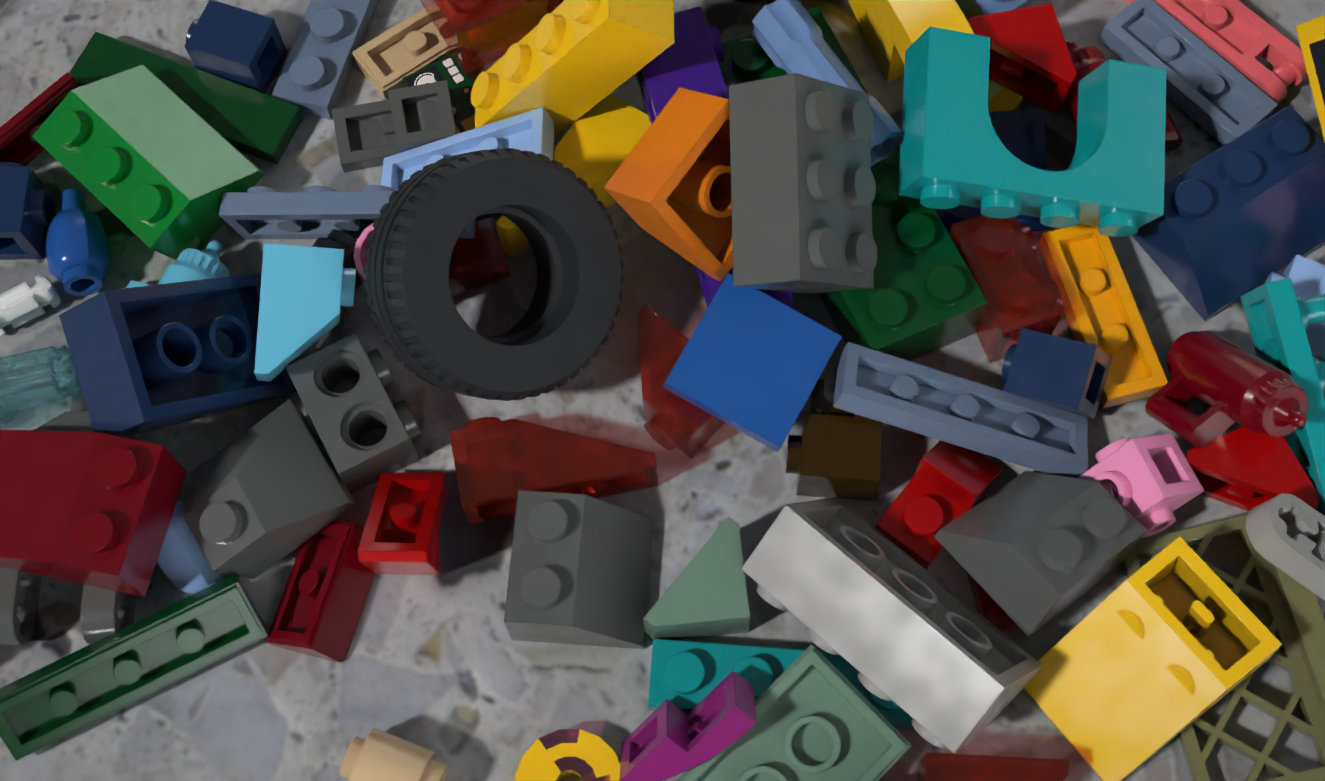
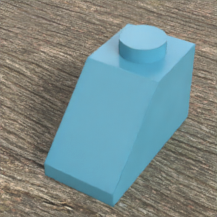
M264 243L254 370L257 381L273 380L286 369V366L292 364L339 324L341 306L354 307L356 269L343 268L344 249Z

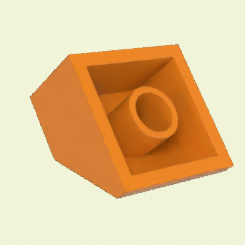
M679 87L603 188L639 227L704 273L721 282L733 267L729 99Z

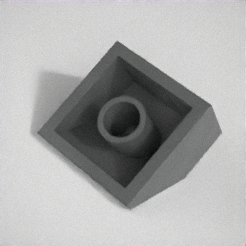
M1024 471L941 528L935 535V538L1029 637L1114 572L1147 532V529L1098 481Z
M518 490L504 623L511 639L516 641L644 649L645 630L643 618L647 614L654 519L585 494Z

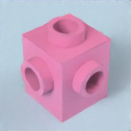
M1172 433L1132 439L1124 438L1115 441L1101 449L1095 455L1098 463L1078 477V479L1098 481L1147 529L1142 538L1156 534L1172 525L1176 521L1172 512L1204 491Z

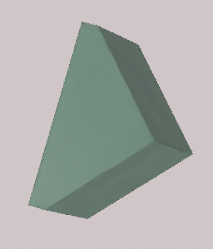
M729 516L645 615L643 618L644 630L649 638L652 640H681L748 633L750 610L745 572L741 569L744 561L740 528L736 521Z

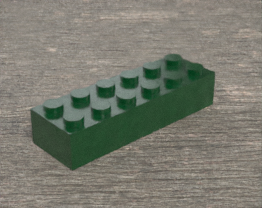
M816 6L806 10L822 30L825 42L862 89L868 93L819 7ZM752 32L722 43L724 61L719 63V67L725 83L733 81L734 84H740L788 74L785 70L774 64L753 37ZM898 146L886 159L871 166V172L876 185L875 198L872 202V234L877 246V262L873 269L874 288L819 293L845 344L848 342L912 361L975 334L988 301L935 209L922 206L919 198L898 195L900 148Z

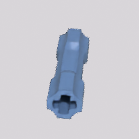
M776 0L771 4L765 5L752 20L754 29L751 34L774 64L785 70L787 74L797 73L866 93L825 42L822 30L798 0ZM869 95V106L874 117V130L870 137L871 166H873L877 162L886 159L900 145L899 138L903 132L877 99Z

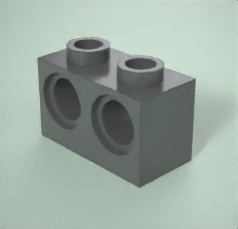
M356 333L285 367L339 476L351 494L379 481L381 472H396L420 460L411 439L422 433L405 400L393 405L384 387L393 383L394 379L378 348L366 353ZM347 377L359 378L356 386L345 393L332 392L340 380ZM373 428H384L387 430L384 438L379 443L367 447L358 445L361 436L368 430Z

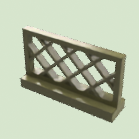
M1247 514L1138 541L1122 561L1127 579L1141 568L1138 561L1139 558L1160 553L1179 536L1189 546L1201 543L1196 554L1202 558L1211 540L1239 533L1248 561L1238 579L1208 563L1206 564L1232 589L1231 591L1236 596L1241 594L1266 608L1271 622L1268 630L1282 643L1279 647L1282 655L1275 652L1268 662L1287 671L1294 687L1282 710L1245 689L1253 675L1252 673L1229 692L1231 697L1215 727L1197 718L1181 731L1178 737L1192 780L1211 781L1205 762L1216 741H1219L1254 761L1245 781H1256L1263 767L1281 776L1264 781H1325V619L1316 594L1264 559L1255 550L1246 531ZM1251 570L1259 590L1245 583ZM1239 699L1277 720L1260 752L1222 731ZM1298 701L1306 722L1291 715ZM1285 725L1312 739L1322 767L1296 773L1269 758ZM1194 728L1209 736L1202 750L1200 749Z

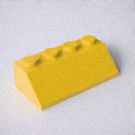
M564 0L551 13L545 14L539 24L518 43L512 44L506 54L486 72L483 71L478 75L471 91V103L475 107V128L544 107L554 121L555 138L675 43L674 0Z

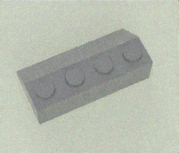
M838 497L785 505L741 568L758 583L756 591L766 602L780 610H789L807 626L806 633L813 643L830 654H840L859 671L858 678L867 690L883 700H893L913 718L911 720L912 726L921 737L937 747H947L953 753L974 741L1043 666Z

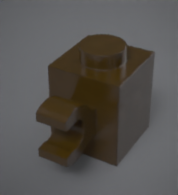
M818 379L810 398V406L814 414H803L800 435L788 434L785 473L797 474L796 495L838 497L839 499L873 501L880 483L882 422L866 417H855L854 413L834 408L833 403H830L824 397V379Z

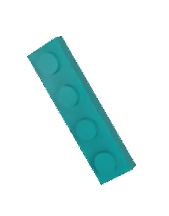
M653 639L648 710L655 711L668 699L684 713L689 714L733 670L754 686L756 700L805 650ZM819 651L895 729L916 731L911 723L913 718L893 700H883L867 690L858 678L859 671L840 654L833 655L826 651Z

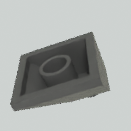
M289 399L190 473L183 517L213 572L229 575L237 573L239 577L255 579L356 505L298 404L296 401Z

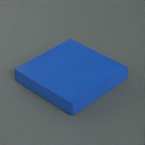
M728 273L667 377L663 388L778 452L842 336L758 289L734 287L733 275Z

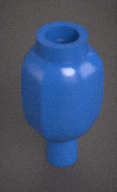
M66 189L59 194L61 212L53 218L47 231L46 254L50 273L63 283L64 290L67 293L75 296H87L98 292L102 288V280L109 271L110 255L108 241L101 219L95 213L86 210L84 193L78 189Z

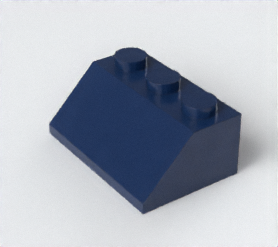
M1291 105L1283 108L1165 182L1164 215L1139 227L1138 232L1132 235L1204 321L1239 300L1240 296L1265 283L1271 272L1279 274L1284 271L1296 255L1305 257L1325 244V142Z

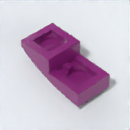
M733 670L689 714L684 713L666 699L622 742L619 781H663L698 766L730 746L757 723L754 686Z

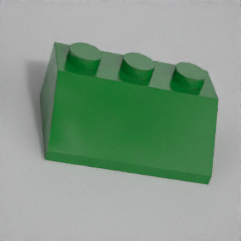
M144 65L71 90L32 136L150 249L174 260H177L180 253L186 248L200 251L225 222L219 216L222 193L247 192L248 188L255 186L265 175Z

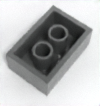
M797 73L730 85L733 286L804 294L874 288L873 269L877 262V246L872 234V202L875 198L876 185L871 172L870 137L874 130V117L869 106V94Z

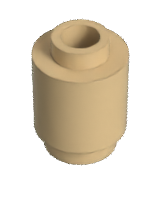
M373 728L366 740L357 736L353 739L343 759L340 776L349 779V781H445L449 764L436 760V752Z

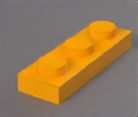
M1084 224L1042 233L1038 246L1075 340L1097 345L1112 357L1100 399L1102 409L1152 396L1166 385L1168 381L1109 236L1100 234L1097 226Z

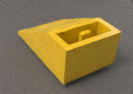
M1179 536L1126 579L1040 658L1038 662L1043 666L1023 689L1102 781H1122L1268 661L1282 643Z

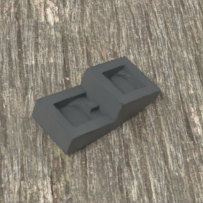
M447 80L388 90L389 100L332 109L340 163L344 173L383 165L385 157L456 135Z

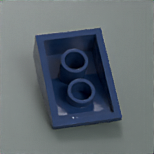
M262 273L103 291L60 314V321L94 432L125 437L162 429L297 392L286 369L271 381H257L254 374Z

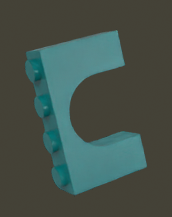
M930 26L905 51L901 131L903 133L901 134L898 195L919 198L922 206L932 209H950L963 205L981 208V214L990 218H1012L1021 214L1040 217V223L1048 227L1065 228L1077 224L1097 226L1100 234L1112 237L1134 235L1138 232L1139 227L1164 215L1167 69L1108 59L1081 79L1078 83L1077 143L1073 160L1065 171H1046L1032 167L1016 158L1003 145L993 128L988 109L991 37Z

